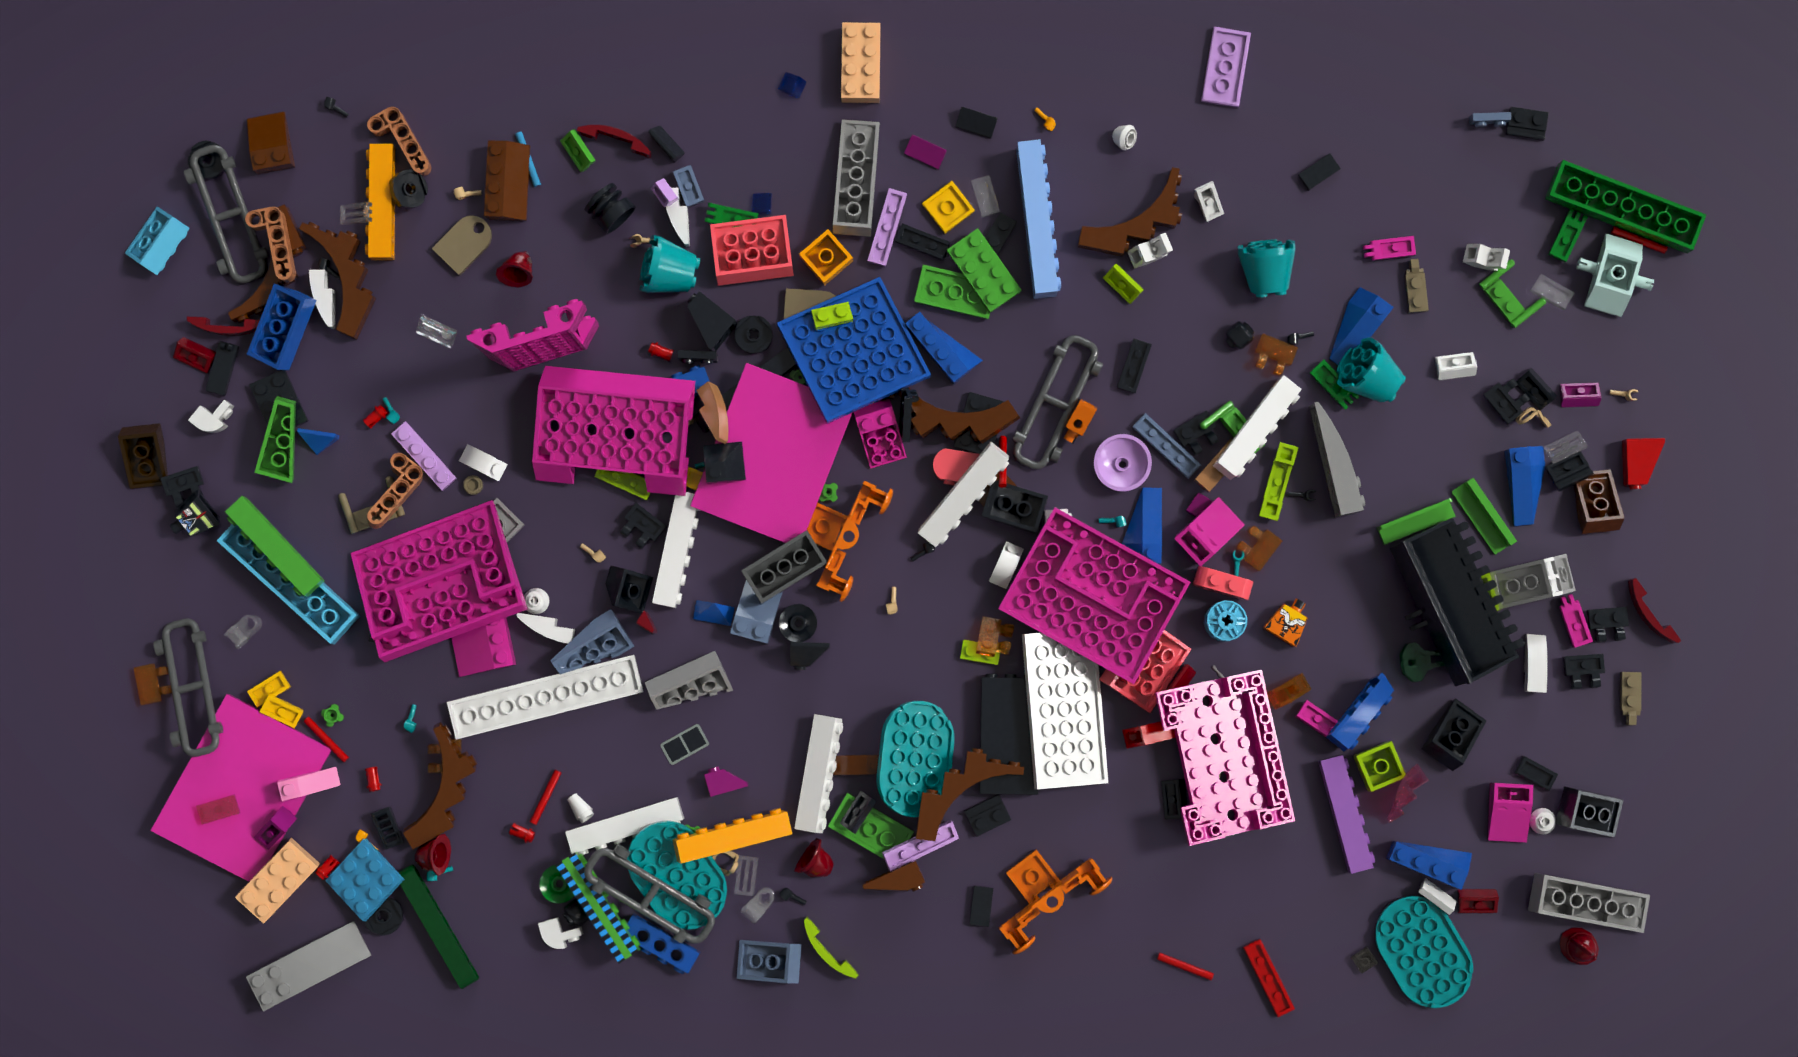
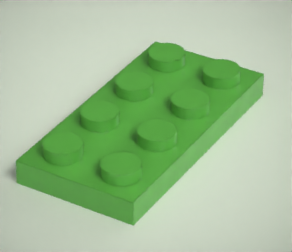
M978 228L947 249L950 257L990 313L1022 291Z
M923 265L914 300L915 303L989 319L990 312L962 273Z
M849 793L844 797L828 825L831 829L883 858L882 852L909 840L914 833L913 830L872 808L857 833L854 834L840 824L856 797Z

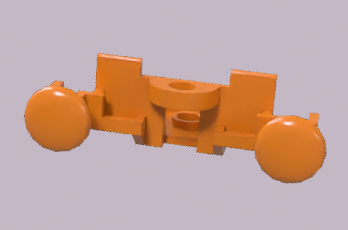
M864 481L848 516L817 502L807 531L817 545L832 552L816 586L828 592L831 590L840 594L839 602L846 599L853 585V576H850L848 581L836 576L846 555L841 550L850 549L857 543L859 531L856 524L860 525L869 503L881 507L879 514H883L887 510L893 496L892 488L886 493L877 489V486ZM851 531L854 533L855 538L852 542L844 540L845 532Z
M1037 849L1014 865L1006 874L1029 905L999 927L1007 940L1010 939L1016 947L1012 954L1016 955L1025 951L1035 941V935L1028 938L1022 929L1028 925V922L1041 913L1040 911L1053 913L1059 910L1064 902V893H1068L1086 880L1093 888L1089 895L1099 894L1111 884L1112 876L1105 879L1100 873L1098 865L1090 857L1063 879L1059 880ZM1048 886L1052 888L1041 898L1038 897V894ZM1051 896L1057 898V905L1054 907L1047 905V899Z

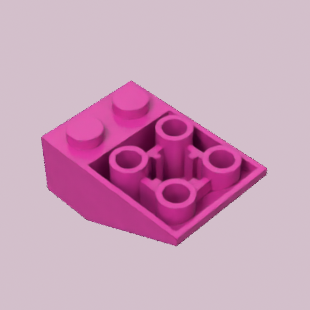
M890 399L872 403L853 412L870 469L907 458Z
M1218 497L1185 526L1174 539L1201 567L1245 524Z
M1490 782L1489 841L1527 843L1533 805V785Z

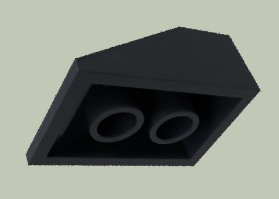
M995 480L990 486L982 516L1023 531L1037 534L1048 496L1007 483L1006 487L1002 488L999 487V481Z
M1455 698L1429 734L1422 750L1451 771H1454L1464 764L1487 720Z
M1564 786L1556 824L1615 837L1623 800Z

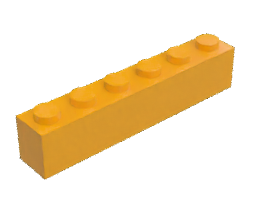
M369 144V149L366 150V159L369 161V168L366 169V179L369 180V187H366V198H369V206H366V217H369V225L365 227V233L368 236L365 253L371 260H394L395 201L391 196L389 181L395 176L396 147L393 144Z
M781 808L770 810V814L767 815L762 813L753 814L751 819L748 820L738 818L732 820V824L719 823L714 825L713 829L707 830V827L695 830L696 833L689 835L688 832L678 834L677 838L672 839L677 862L682 864L791 835L792 830L787 811H781Z

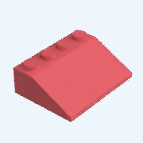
M786 215L710 225L718 286L794 276Z
M1164 630L1135 684L1107 669L1099 680L1148 713H1151L1157 704L1155 693L1166 690L1191 651V648Z

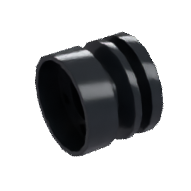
M610 183L600 189L584 209L588 214L592 213L591 217L593 220L601 217L598 225L607 234L620 227L636 208L627 197L619 200L622 191L616 190L617 186L614 183Z

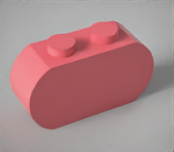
M946 448L942 449L936 454L933 461L934 474L939 480L944 481L943 484L954 486L980 454Z
M1198 566L1193 585L1248 601L1253 581Z

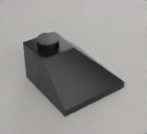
M742 442L704 445L707 484L746 480Z
M610 566L605 584L612 606L642 614L646 606L653 577L624 568Z
M790 642V666H795L794 670H806V666H811L830 649V643Z

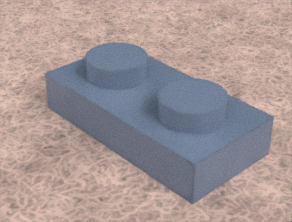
M1511 112L1473 113L1469 117V125H1475V127H1486L1487 124H1494L1495 127L1506 126L1511 120Z
M691 165L673 171L687 208L704 202Z

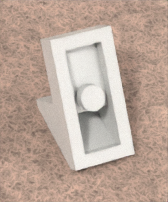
M1213 181L1195 189L1194 198L1200 204L1204 219L1207 222L1224 214Z

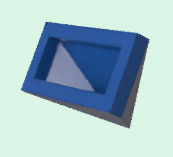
M301 428L297 430L316 455L339 440V435L334 433Z
M697 600L693 619L731 626L735 607Z

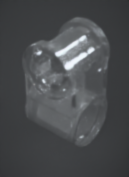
M245 615L228 629L224 636L226 638L229 637L235 644V648L239 649L260 630L262 621L256 615ZM250 618H252L255 622V625L252 629H250L247 625V622Z
M769 887L760 889L740 912L755 924L774 901V891ZM762 893H763V894L769 893V894H770V896H769V899H770V900H767V899H766L765 901H763V900H762V897H763Z

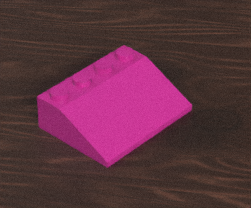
M507 617L452 637L459 677L516 665Z

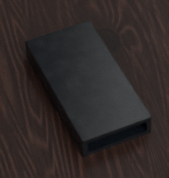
M986 674V677L981 678L980 749L983 750V754H987L986 762H989L990 759L1001 760V764L1006 765L1009 764V761L1019 762L1020 767H1024L1023 775L1006 774L980 781V794L1038 795V789H1034L1025 674L1024 678H1016V674H1005V678H997V674Z

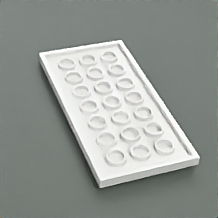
M1043 633L1022 634L1034 789L1108 783L1099 665Z

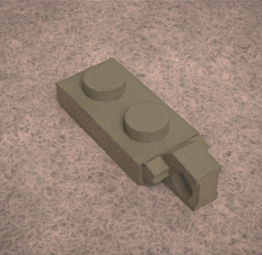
M1410 259V270H1406L1405 275L1408 313L1426 312L1429 309L1424 269H1419L1418 259Z
M1641 672L1620 673V710H1622V715H1626V725H1636L1637 715L1640 716Z

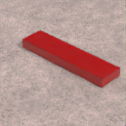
M1261 939L1244 946L1243 949L1276 1016L1280 1017L1294 1010L1295 1008Z

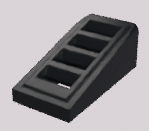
M391 807L371 814L386 850L404 843ZM386 814L388 815V818L383 819L381 821L379 820V817ZM391 822L392 825L382 828V824ZM394 829L395 832L385 835V831ZM397 836L398 839L388 843V838Z

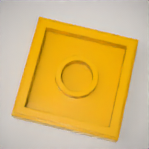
M953 181L922 203L944 234L975 212Z

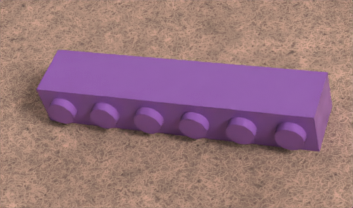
M1337 755L1319 760L1318 764L1348 873L1353 874L1374 868L1375 858L1373 852H1369L1367 844H1370L1368 834L1363 831L1362 826L1365 825L1363 815L1359 814L1357 809L1360 804L1357 795L1354 796L1352 788L1355 786L1352 777L1348 776L1347 769H1349V763L1347 758H1344L1343 755Z

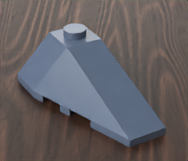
M610 609L595 618L550 661L559 674L582 668L584 664L593 661L594 663L601 662L600 659L609 656L611 658L618 657L633 648L634 644L614 612Z

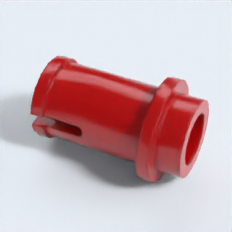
M652 342L648 351L652 357L655 355L668 362L674 350L658 345V342Z
M375 406V410L363 419V422L370 429L382 418H386L388 412L383 406Z
M378 767L365 769L368 782L366 788H369V792L381 790L380 786L382 784L379 782Z
M513 823V829H510L509 834L524 840L525 843H531L535 836L533 829H526Z
M330 855L320 867L316 868L315 873L324 880L329 877L328 874L340 862Z

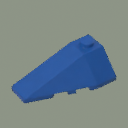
M1543 446L1507 449L1504 452L1513 525L1534 524L1545 470Z
M1143 487L1122 544L1159 565L1161 564L1162 488Z

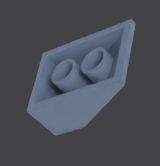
M746 580L730 634L768 644L783 592L761 604Z
M740 940L737 979L799 983L801 944Z

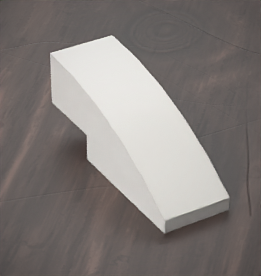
M671 188L679 200L670 206H666V210L678 237L686 247H690L687 206H680L679 188Z
M309 270L312 295L317 300L315 303L327 326L335 329L336 291L328 289V272L325 270Z
M517 613V617L525 625L547 638L567 644L574 639L575 629L556 627L558 619Z
M1526 634L1524 656L1525 692H1547L1546 635Z

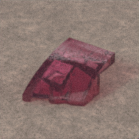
M1418 764L1406 773L1398 787L1387 818L1389 823L1405 814L1401 808L1417 799L1413 790L1429 781Z

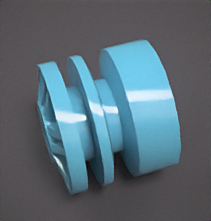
M1224 600L1215 603L1207 609L1204 615L1205 630L1211 638L1217 641L1226 642L1237 639L1244 633L1247 627L1246 612L1241 605L1234 601ZM1226 616H1229L1228 620H1230L1231 623L1225 626V622L1222 621V618H1226Z

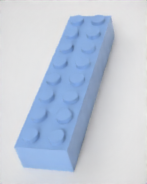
M1041 139L1017 142L1016 153L1033 298L1056 297L1061 288V279L1056 275L1059 269L1058 258H1054L1057 245L1056 239H1052L1055 231L1054 221L1050 220L1052 203L1047 199L1050 194L1049 182H1045V178L1048 175L1047 163L1043 164L1046 156L1045 145H1041Z

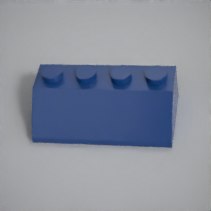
M274 284L247 355L277 370H290L317 300L299 291Z

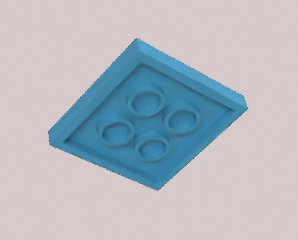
M363 839L325 881L362 921H367L405 879L368 839Z

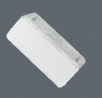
M1473 352L1435 357L1439 380L1476 375L1477 364Z

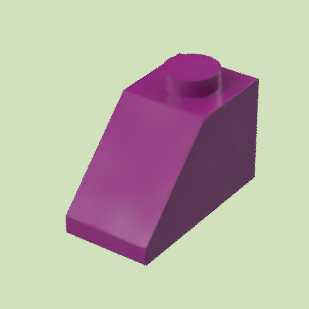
M719 766L708 769V774H704L710 797L749 786L747 781L725 769L720 770Z
M282 806L254 838L269 850L297 818L291 811Z

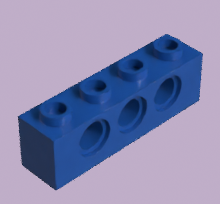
M633 914L628 921L630 927L628 931L631 936L635 935L641 944L639 946L642 952L648 955L653 953L658 956V961L665 965L667 963L674 965L673 969L681 974L690 972L701 953L699 950L685 942L683 944L679 943L673 938V935L636 914ZM644 930L648 933L646 941L639 939V931ZM657 940H662L665 943L664 950L656 949L655 942ZM673 950H679L682 953L680 960L673 959Z

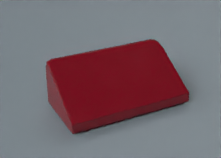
M182 337L177 342L173 358L208 373L216 352Z
M643 611L637 620V624L647 631L656 634L657 630L648 612Z
M1184 664L1167 690L1187 686L1195 676L1196 671L1190 665Z
M1458 889V913H1497L1499 896L1496 889Z

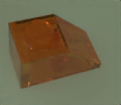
M1300 673L1268 691L1267 695L1270 703L1276 710L1293 702L1312 689L1303 673Z

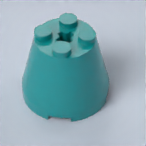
M652 235L649 240V244L652 245L645 252L642 262L640 280L643 281V286L640 285L639 290L647 293L688 292L691 288H694L696 284L694 273L695 269L699 267L700 258H696L695 254L660 236Z
M1277 239L1248 242L1247 247H1243V245L1237 246L1238 257L1250 292L1256 294V297L1268 296L1267 293H1275V295L1287 294L1286 290L1289 289L1296 250L1295 241L1286 240V243H1282V241H1277Z
M1364 338L1354 349L1350 348L1341 359L1336 371L1339 374L1337 384L1340 387L1377 402L1393 401L1396 397V392L1406 380V377L1384 347L1374 338Z

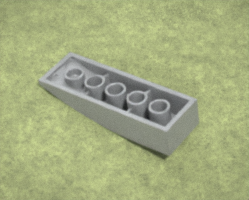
M842 119L833 234L871 237L880 122Z
M1314 402L1309 408L1335 518L1361 512L1364 510L1365 499L1359 492L1361 487L1360 479L1355 475L1349 454L1334 424L1320 403Z
M1534 873L1528 911L1644 933L1650 895Z
M355 921L246 976V979L262 1010L265 1011L371 956V953Z

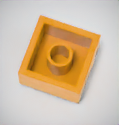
M829 229L799 253L802 261L824 286L853 262V257Z

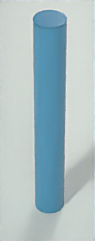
M515 133L517 142L526 144L523 133ZM530 155L529 175L533 186L537 187L541 183Z

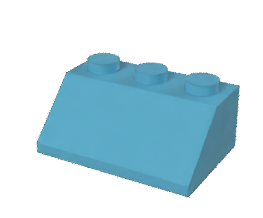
M157 206L125 254L158 275L164 269L169 257L175 253L178 244L186 237L187 231L190 228Z

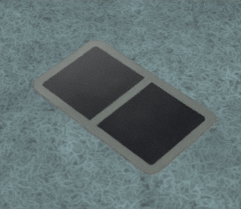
M696 724L661 743L660 746L669 763L674 765L709 745V742L700 725Z

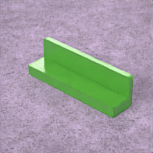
M1474 478L1469 479L1452 491V495L1493 554H1497L1517 542Z
M1449 498L1376 527L1383 545L1456 517L1450 504L1452 499Z

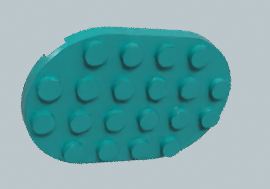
M926 701L903 703L890 713L882 728L877 767V788L886 806L903 816L919 817L922 792L926 793L927 789L938 790V794L941 795L944 772H949V768L952 769L955 739L953 726L943 713V710L933 703Z
M674 821L655 822L640 830L630 843L628 850L631 853L627 860L694 901L698 894L705 896L712 902L708 909L716 918L724 907L727 895V884L721 868L712 856L682 864L677 862L672 839L677 838V835L688 832L690 835L694 834V832L687 826ZM628 870L631 879L645 897L653 884ZM661 889L658 890L650 902V906L656 914L677 927L688 930L697 929L707 924V918Z
M1406 896L1391 902L1382 911L1377 920L1375 941L1380 955L1400 989L1410 1000L1425 1007L1441 1008L1455 1003L1467 992L1470 986L1473 962L1466 945L1449 916L1430 900L1420 896Z

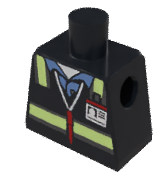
M196 490L175 509V518L177 520L171 523L170 527L175 534L185 529L190 536H195L220 524V516L200 491Z

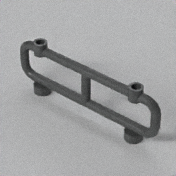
M209 145L196 150L190 158L191 168L184 170V175L189 185L197 183L224 257L216 261L221 275L229 273L231 278L237 283L243 284L257 280L266 273L267 265L265 258L269 256L266 248H261L255 230L246 224L245 217L248 210L232 169L236 167L235 161L232 156L228 157L225 149L218 145ZM213 152L218 153L221 158V163L238 205L236 208L216 214L198 165L199 157ZM240 214L259 264L258 271L245 276H240L236 271L219 221Z
M1069 336L1061 346H1056L1053 353L1056 358L1021 432L1016 431L1012 440L1016 442L1013 448L1014 458L1020 464L1031 469H1042L1048 464L1049 460L1057 464L1063 449L1056 446L1089 375L1098 377L1103 363L1097 361L1098 348L1096 345L1081 336ZM1072 343H1078L1091 351V355L1067 404L1047 393L1069 346ZM1045 401L1064 410V413L1041 461L1034 462L1023 457L1020 451L1042 403Z
M186 618L168 623L162 631V639L154 641L153 645L157 656L165 654L178 724V731L170 732L171 743L173 747L182 746L186 755L199 757L210 754L217 749L220 740L219 734L223 733V726L221 722L216 721L202 643L207 641L204 631H200L198 624L194 620ZM189 626L192 629L191 637L195 646L201 681L179 686L170 632L176 628ZM202 688L209 722L208 729L212 742L209 746L191 749L180 694Z
M617 844L613 851L601 848L591 856L584 868V875L593 884L592 889L595 892L602 894L604 891L674 933L673 938L679 943L683 944L684 941L692 944L701 943L713 929L715 917L708 909L712 903L708 898L698 894L694 901L630 862L627 858L631 852L625 847ZM600 857H609L653 884L640 904L592 874V869ZM659 889L707 918V924L698 936H692L684 929L677 927L647 908Z

